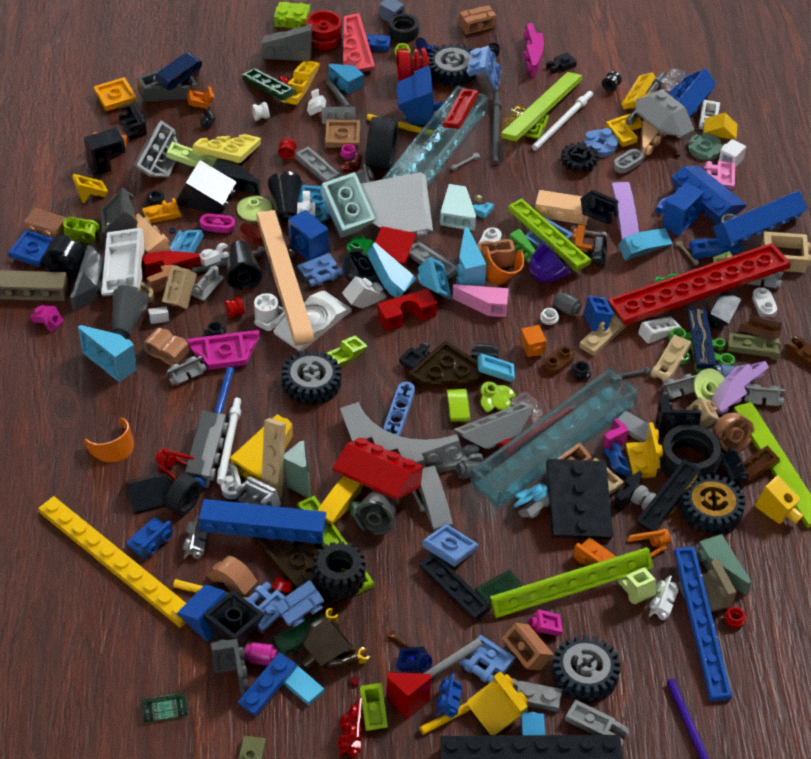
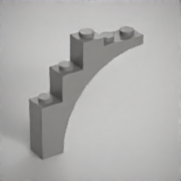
M359 402L340 408L351 441L357 438H365L368 442L381 445L388 451L396 452L406 459L414 460L422 465L423 468H426L425 464L434 463L445 457L454 456L462 452L457 434L439 439H409L394 435L373 423L364 413Z

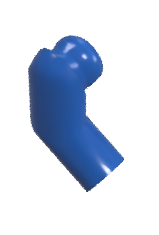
M668 197L661 199L656 206L655 211L658 214H662L666 209L665 201Z

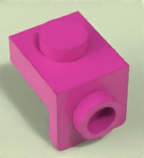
M38 306L30 316L33 323H44L48 331L55 330L63 322V318L55 306Z

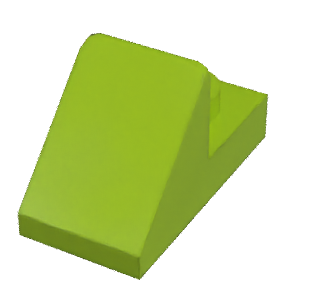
M382 683L359 686L365 730L387 728Z

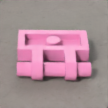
M707 161L703 169L728 190L734 191L735 162L718 161L717 165H712L711 161Z

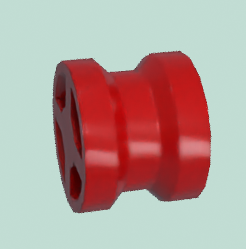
M284 138L280 141L278 149L280 158L284 160L294 158L297 145L293 139Z
M235 297L232 301H224L229 318H234L237 314H245L244 305L240 297Z

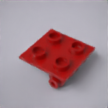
M359 698L354 705L352 704L349 711L342 715L339 727L342 730L337 746L340 748L339 757H342L345 752L349 753L351 757H357L358 753L361 752L363 718L361 717L362 698Z

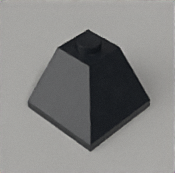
M234 590L203 614L204 620L217 641L237 639L238 647H243L249 642L264 617L262 611Z

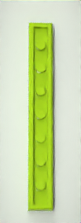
M567 72L503 130L501 138L517 141L582 81V75Z
M752 402L735 406L733 409L734 413L744 415L753 423L754 433H751L750 438L757 450L760 451L768 445L780 458V462L770 470L774 477L778 475L800 497L796 509L804 515L802 521L807 528H810L811 494Z
M646 547L490 596L494 616L498 618L625 578L626 575L644 567L647 570L653 569L650 550Z

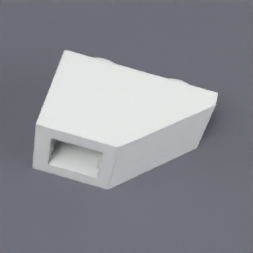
M356 276L342 292L351 305L362 309L387 297L379 283H372L366 278L361 279Z

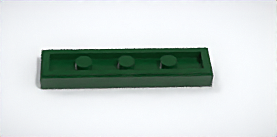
M255 68L242 75L244 81L282 101L295 94L294 88Z

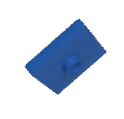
M26 229L8 251V257L41 267L44 263L42 257L53 238Z

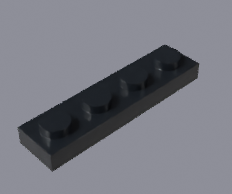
M684 459L636 520L637 524L650 532L657 531L702 473L701 469Z
M432 554L419 563V568L473 622L490 611V605L440 557Z

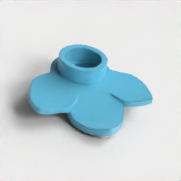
M537 484L531 489L520 491L515 496L519 500L514 504V507L525 504L531 499L534 502L541 500L548 495L547 486Z

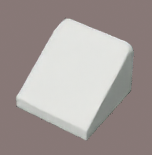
M167 306L148 309L151 324L169 321Z

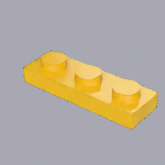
M653 72L640 75L621 103L624 110L636 108V100L646 94L656 78Z

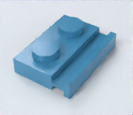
M179 230L170 245L171 251L195 253L204 236L202 230H186L185 232Z

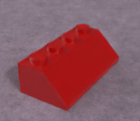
M357 438L347 443L335 462L332 471L397 500L420 488L423 466L412 459L400 456L396 452L388 451L381 445L368 442L365 438Z

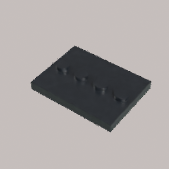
M547 459L546 471L552 538L588 539L590 537L591 539L611 540L613 530L606 461Z

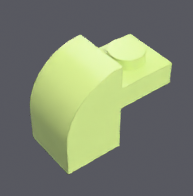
M645 567L626 575L625 578L618 579V583L628 593L629 601L633 604L640 603L656 595V579Z

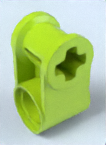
M68 217L63 221L64 235L72 237V241L91 244L95 241V233L99 230V224L94 220Z

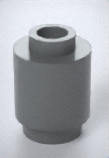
M559 292L553 301V305L558 310L570 316L579 314L582 308L581 300L566 292Z

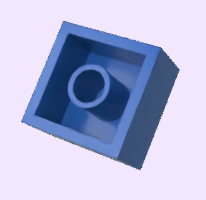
M687 182L681 188L678 187L672 197H668L665 201L666 209L662 217L664 219L663 227L681 236L699 218L704 191Z
M304 210L288 219L289 245L302 257L309 261L328 254V228L321 224L314 215Z

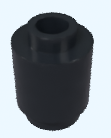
M476 343V346L472 347L471 357L478 361V356L482 353L498 359V346Z

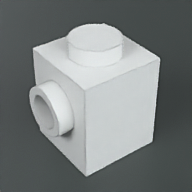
M731 139L722 146L719 161L735 162L736 167L744 159L746 146Z

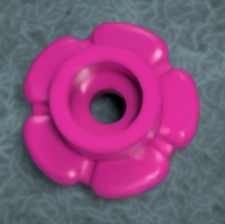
M352 144L343 145L340 155L347 160L352 159L357 155L355 146Z

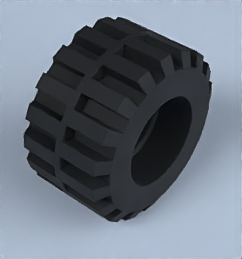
M331 542V545H324L323 550L319 549L317 555H314L313 583L318 591L322 590L324 596L330 595L332 599L335 597L343 599L344 596L349 598L352 597V593L357 594L359 588L362 589L364 586L366 560L358 547L353 548V544L350 543L346 545L344 542H340V544ZM335 568H343L347 571L337 573L331 570Z

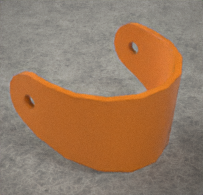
M483 246L480 251L486 262V278L494 284L507 283L524 266V254L522 251H517L515 255L513 272L504 271L495 265L491 259L488 246Z
M123 417L120 418V423L125 432L119 438L103 444H95L88 439L84 440L87 450L98 460L108 463L119 462L132 454L135 447L134 438L129 423Z

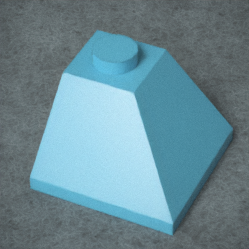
M432 257L426 259L418 267L419 274H417L419 283L447 299H452L444 264Z

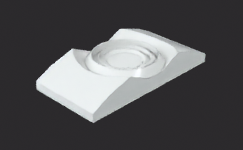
M142 228L107 232L101 293L103 296L113 295L114 289H117L120 285L134 286L139 290L142 281L141 262L144 254Z
M325 290L309 296L304 303L312 327L314 341L352 311V308ZM286 316L273 330L276 336L298 351H303L312 344L294 345Z

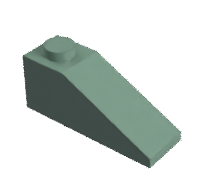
M723 535L700 541L697 558L700 562H703L706 569L709 570L711 561L719 559L733 587L744 595L748 594L752 582Z

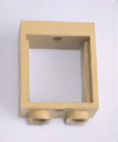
M778 232L763 233L761 246L773 243L776 247L801 249L802 256L784 255L790 262V269L784 271L806 273L807 266L811 265V255L808 254L811 244L807 240V235Z

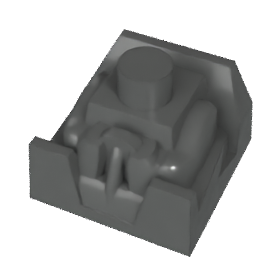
M121 188L100 209L102 233L107 235V232L132 229L138 223L134 207L130 201L134 195L124 188Z

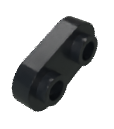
M600 235L596 236V240L593 241L594 253H592V262L596 263L597 267L606 265L608 251L606 236Z

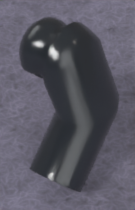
M207 108L203 112L205 115L203 117L204 120H200L203 128H210L216 121L211 109Z

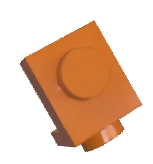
M207 86L204 93L189 89L186 94L188 104L193 107L207 109L214 100V94L210 86Z
M578 224V228L573 231L572 239L575 240L574 245L583 253H588V250H593V245L583 244L586 227Z

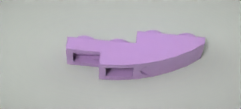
M766 361L754 363L751 366L750 364L737 366L724 378L711 400L717 408L715 410L716 413L719 415L729 410V406L735 405L742 400L741 397L747 394L746 386L751 385L750 381L764 375L763 372L769 368Z

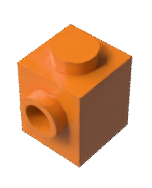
M540 326L522 328L520 342L526 356L532 357L545 354L546 339Z

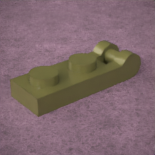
M729 333L728 352L766 356L772 360H778L781 357V351L779 350L781 348V341L779 339L771 340L759 336Z

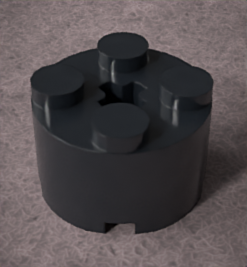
M57 235L50 241L42 257L43 262L49 269V272H66L67 276H75L85 254L83 245L78 241L76 243L72 241L70 236Z

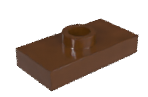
M768 445L742 462L749 474L748 484L780 462V458Z

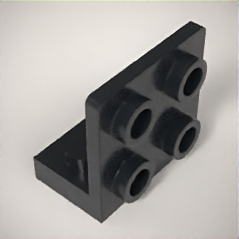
M660 394L655 418L659 437H665L672 428L679 425L694 424L699 426L701 410L672 409V402H669L668 394Z

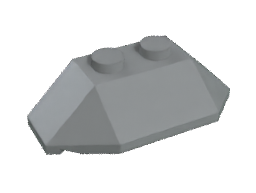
M663 89L648 93L636 100L635 112L656 130L669 135H676L681 139L694 132V127L686 108Z
M160 120L142 147L134 162V166L150 177L168 178L177 162L166 157L171 143H178L175 137V129Z
M522 402L458 427L454 431L456 434L486 449H490L505 439L512 440L513 437L520 435L532 411V406Z

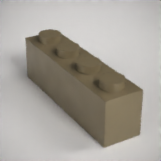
M0 270V299L65 301L68 289L66 272Z

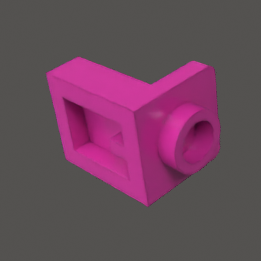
M618 418L613 420L612 430L604 434L602 446L604 449L612 450L613 442L622 445L627 441V426L621 423Z
M538 609L528 619L527 624L530 625L537 635L541 632L559 637L563 633L560 614Z

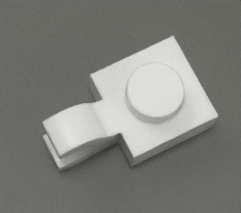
M319 89L311 91L312 99L308 102L307 108L310 116L322 111V107L326 105V99L324 96L319 95Z
M303 191V203H297V214L307 210L311 215L315 216V202L310 203V191Z
M220 243L214 251L212 249L203 250L199 254L201 264L208 266L221 261V258H227L229 253H222V250L228 247V245Z

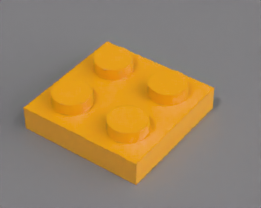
M125 77L93 87L105 111L131 104L133 101L137 102V96Z

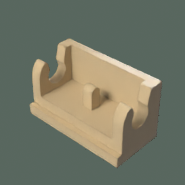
M172 266L162 302L187 309L197 274L189 269Z

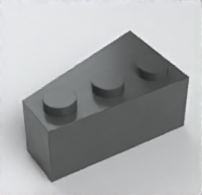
M312 23L304 27H296L289 31H281L264 36L261 43L262 59L311 61Z
M161 69L137 77L138 91L144 102L187 99L186 94L189 89L197 91V83L192 76L170 91L155 80L156 74Z

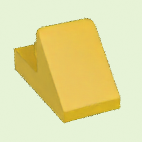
M77 174L72 175L77 193L83 204L90 194L106 197L108 190L103 181Z

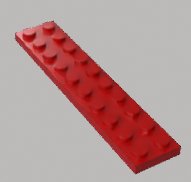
M773 243L615 296L608 299V304L625 326L790 269V262Z

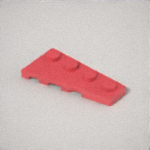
M360 14L344 16L343 65L355 66L361 72L374 70L375 64Z

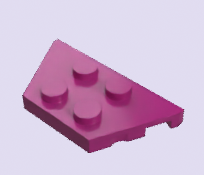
M259 330L191 338L187 339L188 347L197 357L202 356L201 361L209 370L242 366L248 364L260 338Z

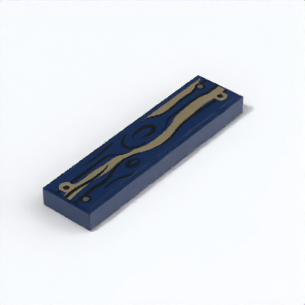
M706 308L687 309L696 368H713L716 365Z

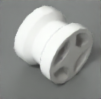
M262 102L261 105H252L255 121L270 117L266 102Z

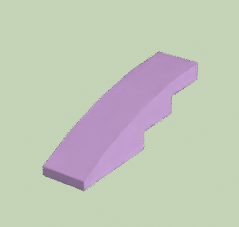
M615 182L611 184L613 198L619 202L617 223L618 229H620L621 241L624 237L639 233L635 204L629 182Z

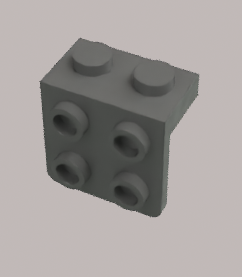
M237 639L219 640L211 643L214 673L236 670L240 696L242 698L245 690L249 689L243 647H238Z

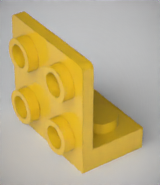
M650 422L648 425L645 442L626 443L625 446L629 466L632 471L631 474L634 475L641 471L642 478L656 477L657 469H660L659 457L663 455L662 445L658 444V429L654 428L653 422Z

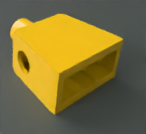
M778 475L765 486L754 505L779 524L786 518L797 524L804 516L796 509L800 497Z

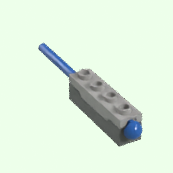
M227 367L215 411H202L190 453L191 456H194V460H188L185 470L186 475L200 481L201 489L204 487L209 488L210 481H214L216 475L214 466L218 465L220 460V453L218 451L219 449L222 450L224 446V438L222 437L223 434H227L228 423H225L226 415L222 414L234 373V368Z

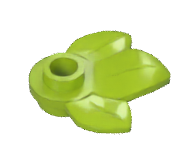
M485 382L480 389L482 395L481 406L487 413L493 410L494 407L501 411L511 406L510 399L516 396L509 387L505 385L497 386L493 382Z

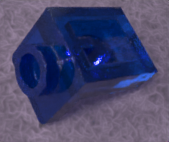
M424 647L401 648L396 667L399 671L419 670L423 674L432 667L433 660Z

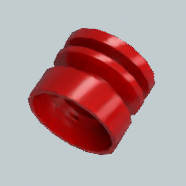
M417 48L414 49L413 56H410L408 49H397L398 82L414 75V71L429 66L426 48L420 49V56Z

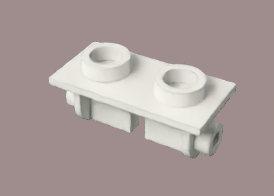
M671 575L664 581L660 580L657 584L656 596L649 604L651 608L649 617L655 613L659 619L666 620L670 616L673 607L671 603L675 601L679 591L678 585L675 582H670Z

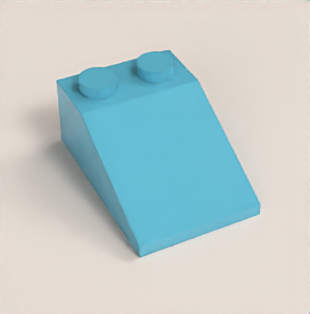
M466 227L464 228L459 264H457L458 277H456V283L458 285L485 287L486 262L469 228Z
M83 325L78 326L82 353L118 382H121L137 370L134 345L129 339L126 340L119 334Z

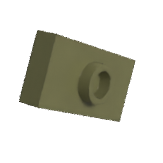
M244 736L239 759H263L266 738Z

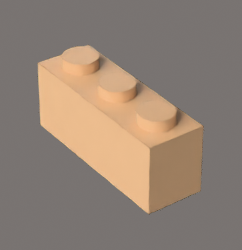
M539 190L535 210L542 217L587 225L588 216L582 214L580 200L582 196Z

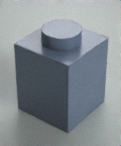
M397 0L381 2L379 6L380 18L389 22L390 18L394 15L404 13L405 4Z

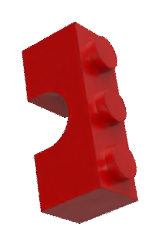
M429 288L378 303L377 317L385 331L402 327L403 314L406 313L415 314L420 321L437 316V302Z

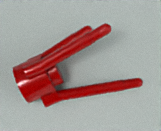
M165 448L160 449L155 457L156 463L159 464L158 469L164 471L174 481L177 478L167 467H173L176 462L187 465L188 461L184 459L194 460V456L170 451Z

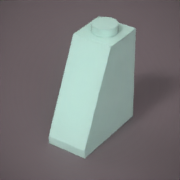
M448 185L440 212V225L460 229L468 227L469 230L475 231L476 214L466 186Z

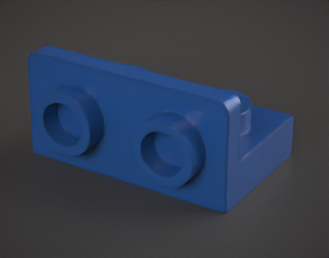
M154 517L126 542L127 547L145 560L150 555H153L164 542L170 540L173 535L172 523L169 520L163 523Z

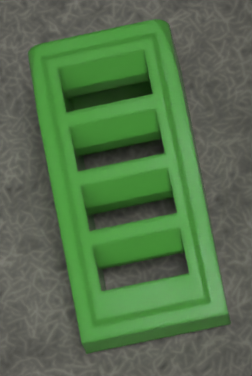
M518 229L510 234L509 240H513L515 253L522 251L524 260L529 263L535 249L524 233Z

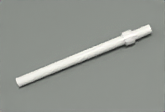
M588 91L584 96L579 97L575 102L576 104L532 145V149L537 151L580 108L587 104V101L593 96V92Z
M234 398L233 405L229 410L228 416L230 420L217 477V483L220 485L225 483L237 420L241 415L240 398Z

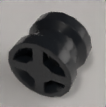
M616 71L608 72L602 80L603 88L609 92L615 91L622 82L621 75Z

